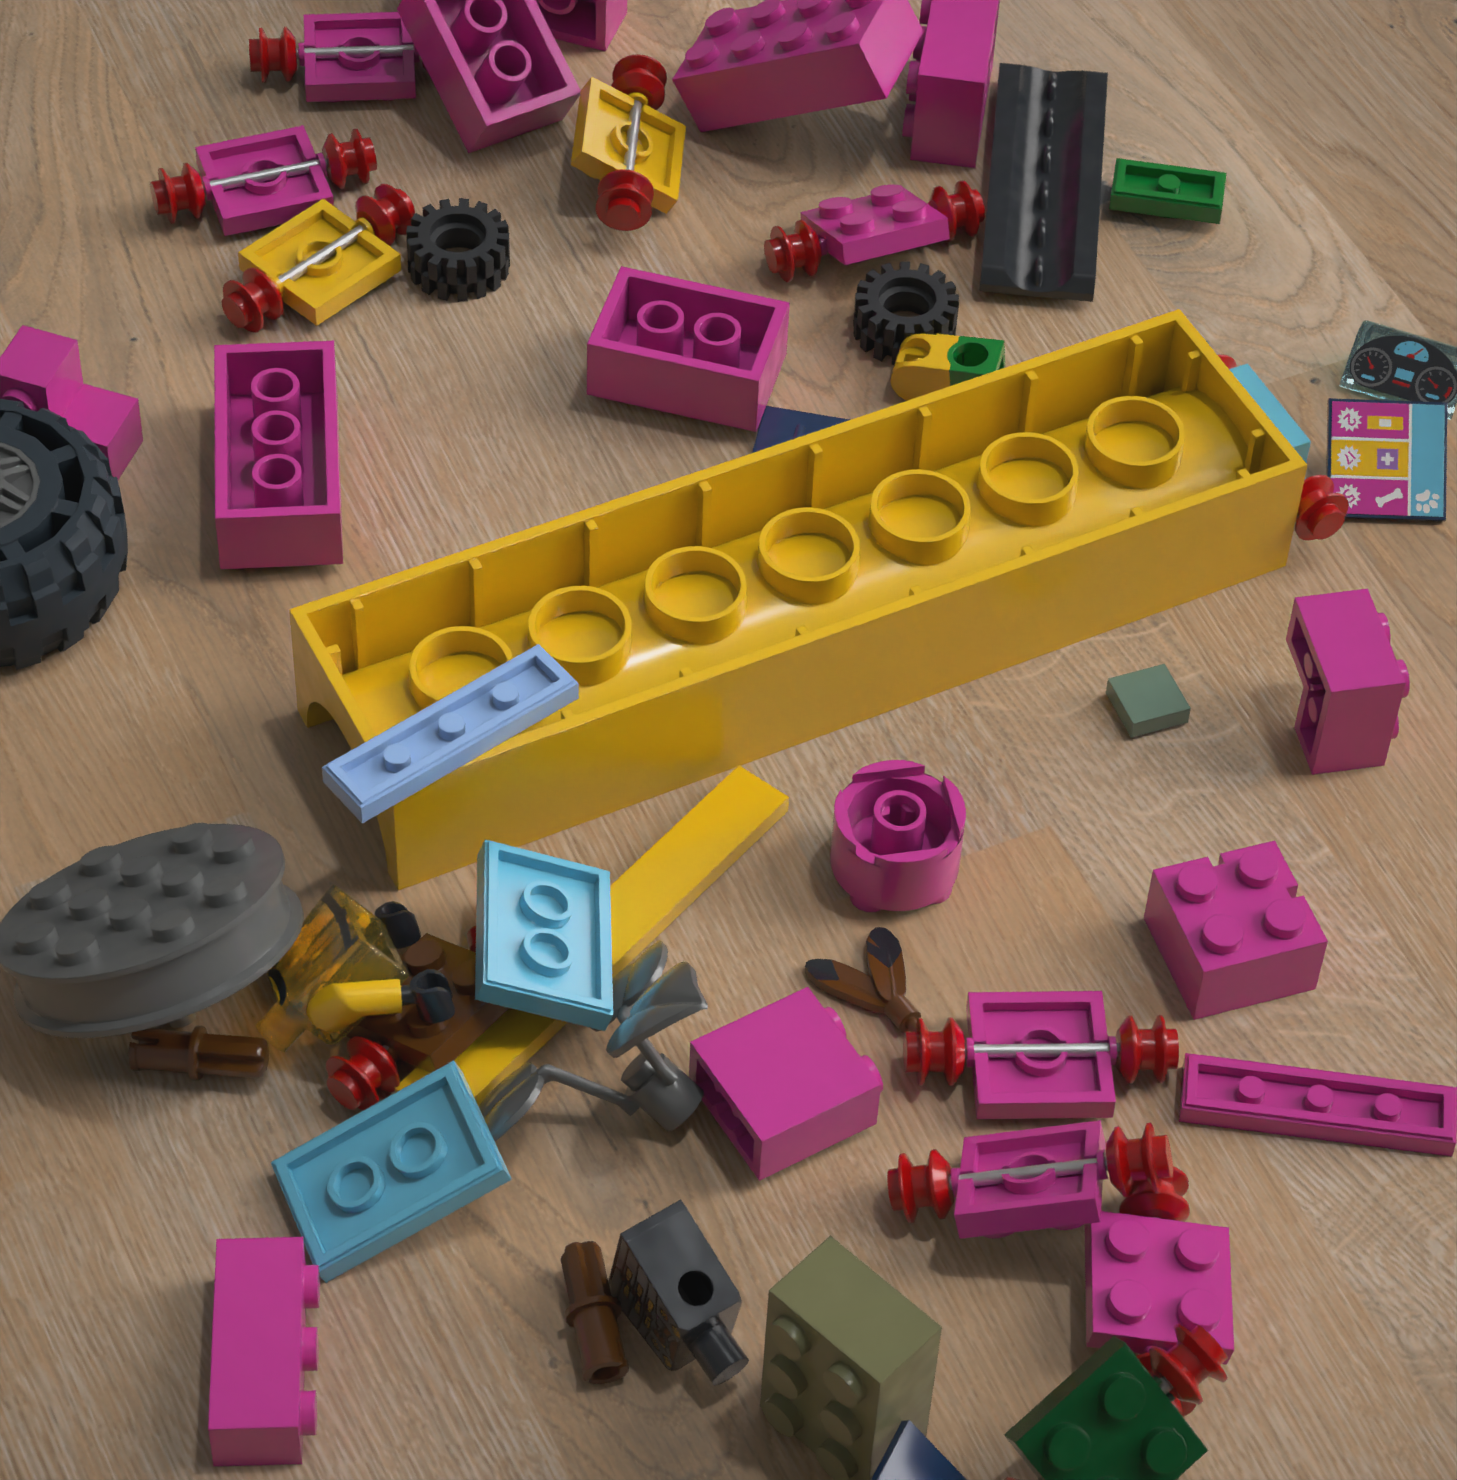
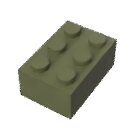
M829 1236L769 1289L760 1407L766 1419L779 1433L787 1437L794 1435L816 1454L821 1467L833 1479L871 1480L901 1421L910 1420L925 1437L927 1436L942 1327L832 1236Z

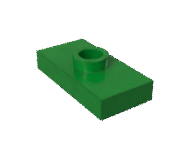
M1116 158L1109 209L1154 215L1162 218H1177L1220 224L1227 173Z

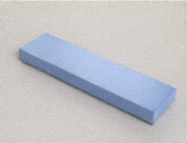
M537 644L322 766L323 783L363 824L579 698V683Z

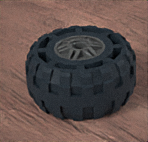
M0 399V667L15 665L16 670L41 663V656L55 649H58L60 652L66 651L84 638V631L90 627L89 622L92 624L100 622L119 592L118 575L119 572L126 571L128 538L118 479L112 476L109 460L97 445L83 431L69 426L66 418L48 409L40 408L36 412L24 408L23 402Z

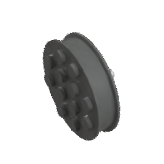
M194 823L137 837L114 846L108 845L93 849L86 853L79 861L34 886L9 910L0 922V966L14 976L17 981L13 998L19 1017L34 1030L66 1038H96L121 1035L170 1023V1026L173 1028H181L191 1024L196 1019L195 1012L220 1002L258 979L289 951L300 934L304 922V912L300 899L293 890L282 882L285 870V857L278 841L270 834L250 826Z

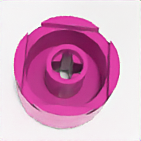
M886 760L861 768L853 774L852 782L843 791L840 789L834 804L830 863L836 880L850 894L852 904L859 910L865 912H877L880 910L909 911L930 904H939L949 898L959 873L966 807L958 788L945 776H943V782L925 774L924 765L907 760Z

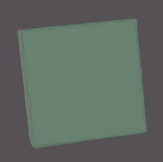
M1165 664L1108 678L1106 695L1131 738L1188 723L1191 708Z

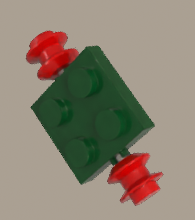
M1177 1323L1174 1326V1331L1178 1343L1172 1349L1165 1351L1154 1345L1149 1348L1151 1369L1155 1374L1151 1376L1124 1341L1113 1336L1009 1429L1004 1436L1038 1477V1480H1177L1208 1449L1172 1402L1176 1397L1180 1401L1200 1405L1203 1402L1198 1386L1208 1376L1220 1382L1227 1380V1375L1221 1367V1364L1228 1359L1223 1348L1200 1325L1189 1331ZM1007 1476L1004 1480H1021V1479L1012 1478V1477H1008V1476Z

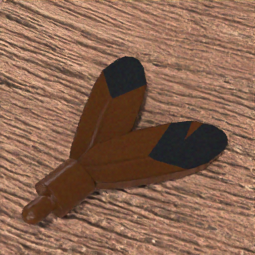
M876 927L870 932L866 940V961L869 975L832 959H812L806 962L805 974L817 988L861 1008L876 1013H885L901 1032L916 1031L917 1018H921V1013L905 997L906 974L903 953L899 940L888 929Z

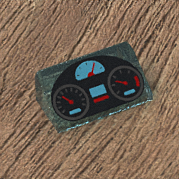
M1368 320L1363 321L1357 332L1340 386L1384 400L1448 402L1447 419H1452L1457 407V347Z

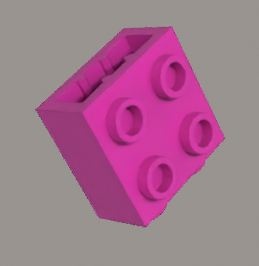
M809 987L801 989L690 1042L689 1077L704 1090L702 1101L759 1181L877 1124L880 1093L883 1091V1081L879 1070L867 1055L860 1056L846 1037L844 1025L838 1014L829 1006L824 1008Z

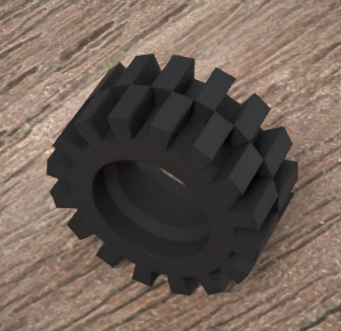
M459 198V206H451L450 200L444 199L439 200L440 209L438 210L429 204L422 208L423 216L415 213L411 218V226H407L406 231L408 273H411V280L415 286L421 283L422 292L430 295L437 289L438 299L448 301L450 293L457 294L458 302L468 301L467 293L474 292L477 299L485 297L486 286L494 292L501 287V279L506 280L509 274L510 241L509 226L506 220L501 221L500 212L493 209L487 213V204L480 201L477 202L474 208L469 207V199ZM455 247L472 249L465 252L446 251V249Z
M900 261L899 270H894L891 263L881 265L880 274L874 269L866 273V280H860L857 285V293H855L853 334L855 340L860 339V347L865 352L874 348L873 358L881 362L886 355L892 356L891 365H895L901 343L906 337L914 334L956 335L959 294H956V286L952 281L945 283L946 275L937 270L931 276L929 275L930 266L920 263L918 270H911L910 262ZM911 311L920 315L914 317H904L893 314L891 312Z

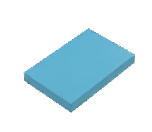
M484 840L477 855L475 1000L605 1031L613 1017L610 871Z
M454 1060L271 1162L301 1237H303L313 1265H319L320 1277L326 1283L512 1180L467 1080Z

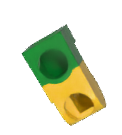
M914 334L906 337L901 343L891 375L890 383L892 389L898 396L908 401L1006 367L1004 340L946 334Z

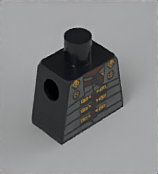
M680 1199L620 1233L608 1280L611 1296L616 1297L621 1302L622 1312L663 1365L670 1371H677L690 1362L697 1360L713 1385L722 1384L737 1375L749 1362L748 1357L732 1336L742 1304L740 1293L682 1200Z

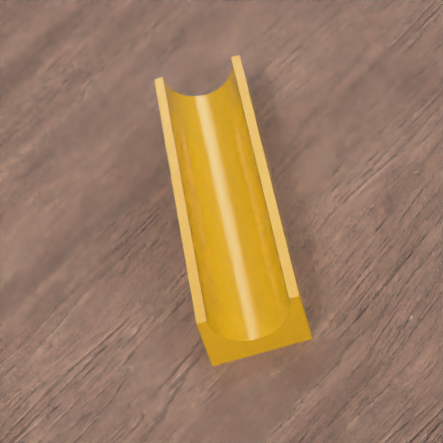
M1177 309L291 608L289 613L297 709L307 728L334 719L352 750L537 644L579 683V698L376 815L384 843L388 873L399 891L476 863L477 855L484 840L520 847L736 768L738 765H744L1285 567L1302 494L1307 463L1183 312Z

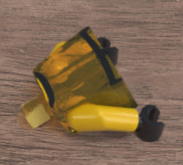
M333 884L304 919L301 932L289 951L266 972L277 1002L259 1020L256 1028L271 1045L282 1052H286L306 1030L326 1044L333 1045L344 1038L366 1016L402 1013V1006L416 1004L422 1021L426 1023H440L450 1019L455 1014V1007L447 978L435 969H427L418 973L412 978L410 985H401L409 977V974L396 949L411 946L421 938V932L415 915L408 911L404 905L395 901L384 903L373 914Z

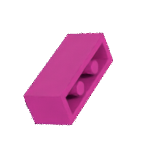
M303 1237L216 1239L208 1419L213 1467L302 1464L303 1436L317 1434L316 1390L304 1391L305 1371H318V1328L306 1327V1309L319 1308L320 1273L319 1265H306Z

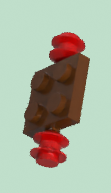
M476 926L471 927L467 932V942L470 950L426 933L400 957L409 974L400 985H410V981L415 975L427 969H435L441 972L448 980L453 995L452 1001L455 1007V1014L450 1019L440 1023H426L421 1020L416 1004L402 1006V1013L370 1015L355 1022L343 1034L351 1038L347 1042V1052L350 1058L347 1060L339 1056H332L326 1061V1071L329 1076L326 1081L327 1087L332 1096L341 1105L350 1110L359 1108L364 1111L379 1102L377 1089L385 1092H394L395 1087L400 1085L395 1063L398 1059L430 1073L452 1062L509 1009L508 1007L475 1000Z

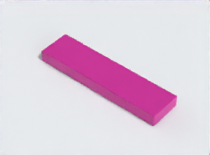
M1185 1053L1182 1067L1179 1122L1452 1157L1457 1136V1087Z

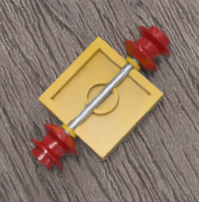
M641 54L626 56L616 63L613 68V82L611 86L591 77L580 90L570 164L583 171L586 175L600 180L598 185L599 197L595 206L596 214L606 226L620 231H632L646 225L651 218L652 207L667 214L679 197L686 126L657 111L665 100L667 73L659 61Z
M380 184L374 191V198L361 196L357 199L355 203L356 221L322 199L238 252L239 269L243 272V285L238 281L229 280L223 286L224 298L222 299V308L226 317L236 327L256 333L263 328V316L271 320H277L282 316L284 302L318 326L401 271V254L390 246L396 240V233L406 235L407 226H411V218L415 215V208L409 196L401 189H395L388 184Z

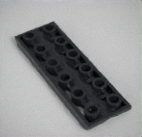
M999 64L979 291L1093 302L1097 265L1107 72L1085 70L1054 72L1021 64Z

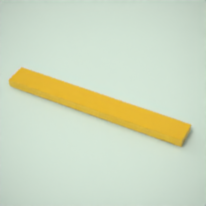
M738 765L610 885L612 979L788 812L789 797ZM509 1008L454 1060L462 1070L478 1106L498 1084L522 1067L568 1022ZM416 1067L400 1082L398 1087H395V1093L427 1076L430 1072Z

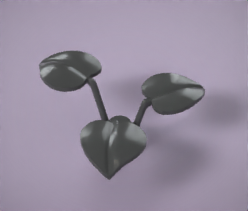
M659 940L644 951L634 963L628 965L612 979L613 1017L609 1024L618 1018L621 1025L611 1036L606 1051L613 1058L621 1056L635 1046L641 1052L632 1060L621 1076V1081L627 1086L625 1094L549 1064H544L537 1069L534 1064L528 1062L498 1084L479 1105V1109L494 1141L496 1142L526 1114L539 1096L543 1085L550 1081L562 1083L616 1104L629 1116L641 1108L666 1131H672L686 1121L701 1102L704 1090L663 1053L660 1054L648 1038L698 1011L708 1009L707 1002L699 989L694 968L688 962L683 961L673 966L661 976L666 965L668 949ZM591 1028L595 1032L601 1031L598 1029Z

